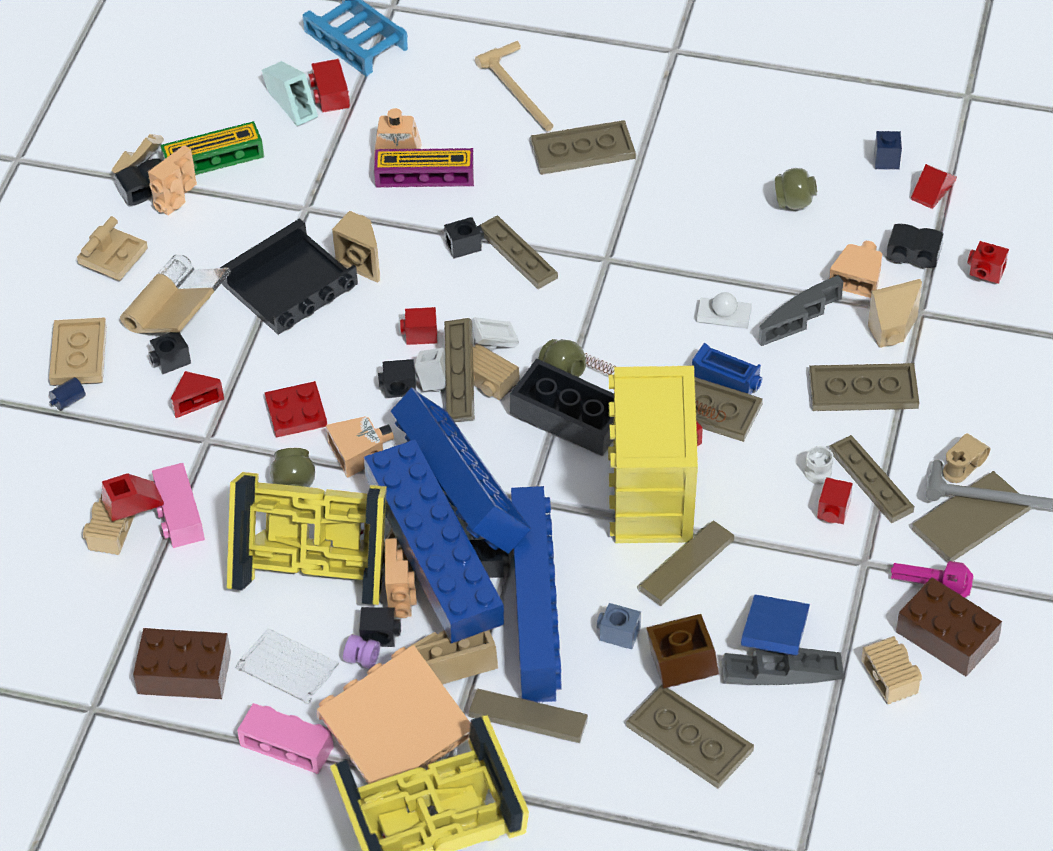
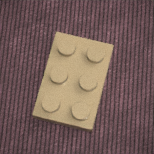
M105 317L54 320L49 372L50 385H61L73 377L77 378L81 384L103 382L107 330Z

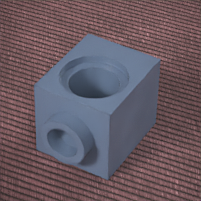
M609 603L605 613L601 612L597 620L596 628L600 629V641L632 650L641 629V611Z

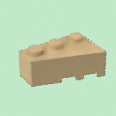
M489 630L452 644L445 631L439 634L433 632L412 644L442 684L498 669L496 644Z

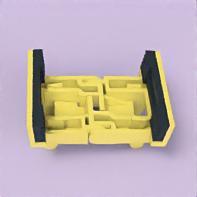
M241 472L230 482L227 589L243 591L255 579V569L298 573L301 570L302 573L308 575L363 580L362 604L379 605L382 592L386 486L370 485L368 494L326 489L325 492L321 488L260 483L258 482L259 473ZM256 512H265L266 529L255 535ZM361 523H364V530L361 528ZM310 524H315L314 539L309 538ZM364 534V539L360 541V535Z
M488 715L470 720L468 740L470 752L428 764L427 770L425 768H415L358 788L347 759L330 765L361 851H457L483 841H493L506 833L509 839L526 834L529 810ZM489 789L495 802L486 805L485 800ZM434 806L437 814L430 816L427 807Z

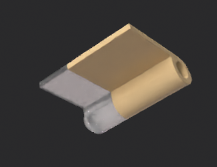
M175 254L120 315V320L128 330L134 333L180 332L232 271L230 268L194 269L191 260L187 256Z

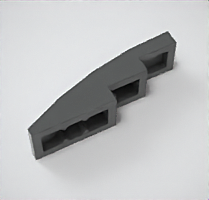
M837 275L812 286L793 297L772 313L759 327V345L764 346L807 330L808 320L824 315L825 305L842 299L843 280L840 276Z
M800 648L798 655L756 649L752 656L725 653L722 657L724 683L793 685L840 680L844 677L841 652Z

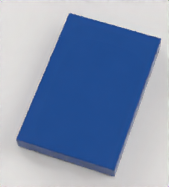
M754 594L742 634L741 645L798 655L810 604Z

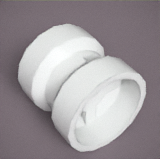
M823 446L812 447L808 450L806 454L805 476L810 482L823 484L826 477L831 478L833 453L831 450Z

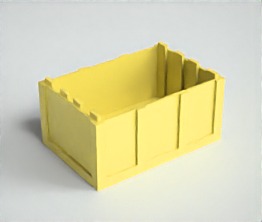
M694 366L614 367V375H609V389H614V402H609V417H614V425H610V440H613V447H608V460H610L611 468H614V473H609V487H614V495H609V509H615V522H610V536H615L616 544L687 543L693 539L698 473Z

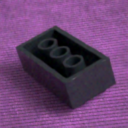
M536 358L510 393L509 414L600 456L605 454L613 440H610V425H614V417H609V402H614V393Z

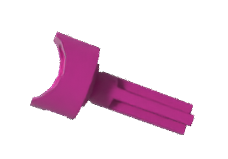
M949 561L944 571L901 563H894L891 568V579L926 584L933 577L965 598L971 593L973 574L961 562Z

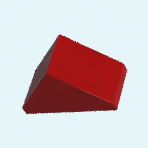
M925 164L912 193L911 200L934 209L955 183L957 176Z
M185 371L171 397L175 418L224 400L222 382L218 378Z

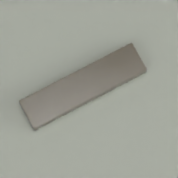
M498 215L480 224L484 233V239L535 288L540 289L558 279V272Z
M470 318L444 321L446 411L454 422L475 420L472 320Z
M852 435L829 445V450L833 453V457L891 524L914 513L915 506Z
M713 520L640 585V592L659 606H662L734 541V534Z
M479 688L476 690L469 709V717L471 718L488 715L492 723L576 743L581 742L588 722V714Z

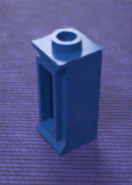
M705 342L692 359L694 377L750 395L753 391L757 392L762 384L763 377L760 376V364L757 366L713 349Z

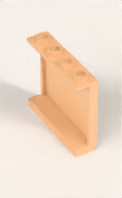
M414 645L408 649L405 647L398 649L392 654L390 661L384 665L381 663L374 665L368 670L366 677L360 681L357 679L350 681L343 687L344 691L336 697L333 695L326 697L319 703V708H317V718L319 721L321 719L324 721L368 784L415 768H427L428 764L436 762L469 739L470 721Z

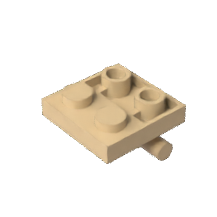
M110 216L102 226H98L89 236V241L81 249L77 260L80 265L120 281L148 249V245L145 240L115 229L114 227L118 224V220Z

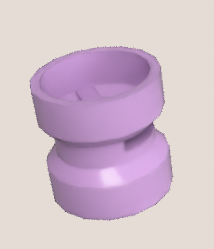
M351 634L344 648L343 660L352 664L358 662L363 667L370 669L378 660L380 642L375 640L364 641L361 636Z

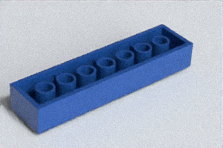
M411 387L391 410L396 419L395 425L406 433L404 438L407 442L416 440L440 487L447 493L445 495L447 500L457 508L455 513L468 524L466 526L468 532L475 538L483 537L485 542L493 549L497 550L500 548L509 554L531 528L449 413Z
M414 439L364 456L365 478L369 485L387 487L385 516L450 643L452 644L504 625V604L416 440Z
M544 486L511 488V502L531 528L514 547L522 699L534 702H556V690H562L555 564L553 559L554 549L551 536L550 497H545Z

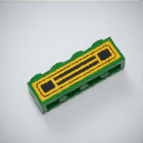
M255 121L160 145L163 160L183 145L190 148L195 175L264 158L262 138Z

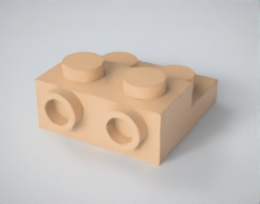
M185 145L148 171L153 205L158 212H163L167 216L186 203L185 193L197 185L192 152Z
M385 539V587L388 607L395 608L396 617L407 618L412 617V605H417L414 571L409 572L408 560L404 561L403 549L398 550L397 539Z

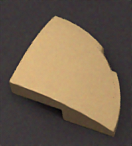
M150 133L148 137L144 138L135 152L124 151L111 171L118 173L122 169L140 165L164 142V138L161 135Z

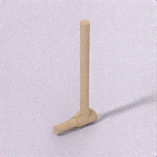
M518 41L475 56L476 65L479 68L490 67L546 131L553 129V123L499 64L503 56L521 49Z

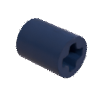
M73 377L49 391L51 399L49 403L51 406L55 405L61 411L85 397L86 393L79 380Z

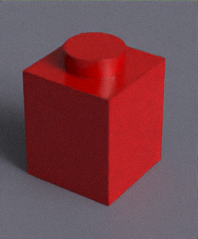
M436 307L405 308V319H400L401 335L406 334L407 345L438 343Z
M826 477L818 503L817 519L844 525L851 502L853 483Z

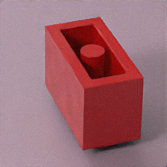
M339 58L311 63L312 73L308 74L309 84L311 88L315 87V90H313L315 104H320L322 113L350 108L349 90Z

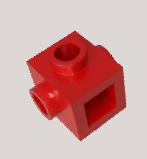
M979 241L976 250L971 249L967 264L971 265L970 276L999 284L1007 267L1009 249Z

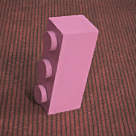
M184 463L152 470L154 483L164 501L163 506L156 507L158 518L164 517L165 522L161 523L164 538H170L173 548L205 540L202 522Z
M255 703L252 704L237 729L240 746L319 774L334 747L332 732L321 724L314 725L303 721L298 716L286 715L270 706H261Z

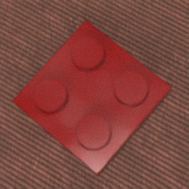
M316 381L264 392L276 438L323 428L328 425Z

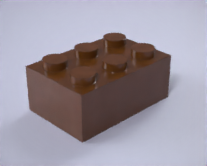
M931 577L899 611L896 633L967 677L998 643L1003 621Z
M143 628L133 672L137 694L222 700L231 657L228 633Z

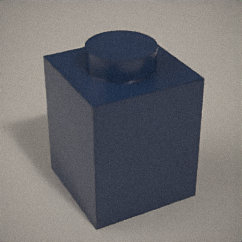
M876 131L874 146L875 169L900 170L902 153L901 131Z

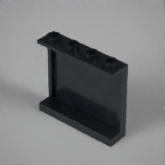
M300 218L220 267L222 285L277 335L292 328L296 323L307 316H311L315 311L331 303L335 298L353 289L358 284L356 266L352 265L348 269L307 235L306 223Z

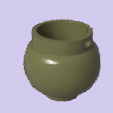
M791 168L784 171L783 175L779 173L775 176L777 201L783 209L786 206L790 209L806 208L812 203L813 196L818 194L815 176H810L808 171L803 168Z
M552 339L546 342L540 350L538 359L577 377H580L585 371L586 355L584 350L572 340Z
M284 448L274 453L275 460L270 467L272 484L310 487L315 480V465L309 458V451L307 449Z

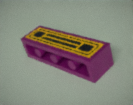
M375 149L374 175L376 188L474 186V149Z

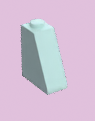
M283 61L261 70L267 91L295 125L299 126L318 117L304 72Z

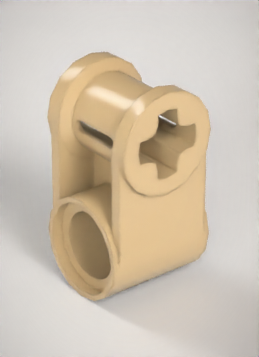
M969 433L964 434L946 453L947 464L943 468L944 478L951 483L963 482L977 467H980L986 461L991 448Z

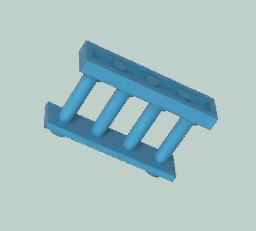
M342 0L340 5L323 16H317L310 10L302 14L304 32L364 76L373 73V57L393 44L403 51L408 50L407 31L363 0ZM346 11L354 15V17L337 28L329 24V22ZM362 22L370 26L352 39L344 35ZM378 33L385 37L384 40L368 50L359 46Z

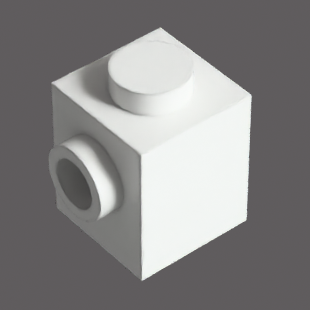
M444 347L422 350L418 353L415 362V378L417 382L421 383L423 391H440L446 388Z

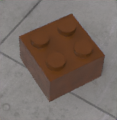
M702 614L646 627L651 655L663 689L719 675L715 647Z

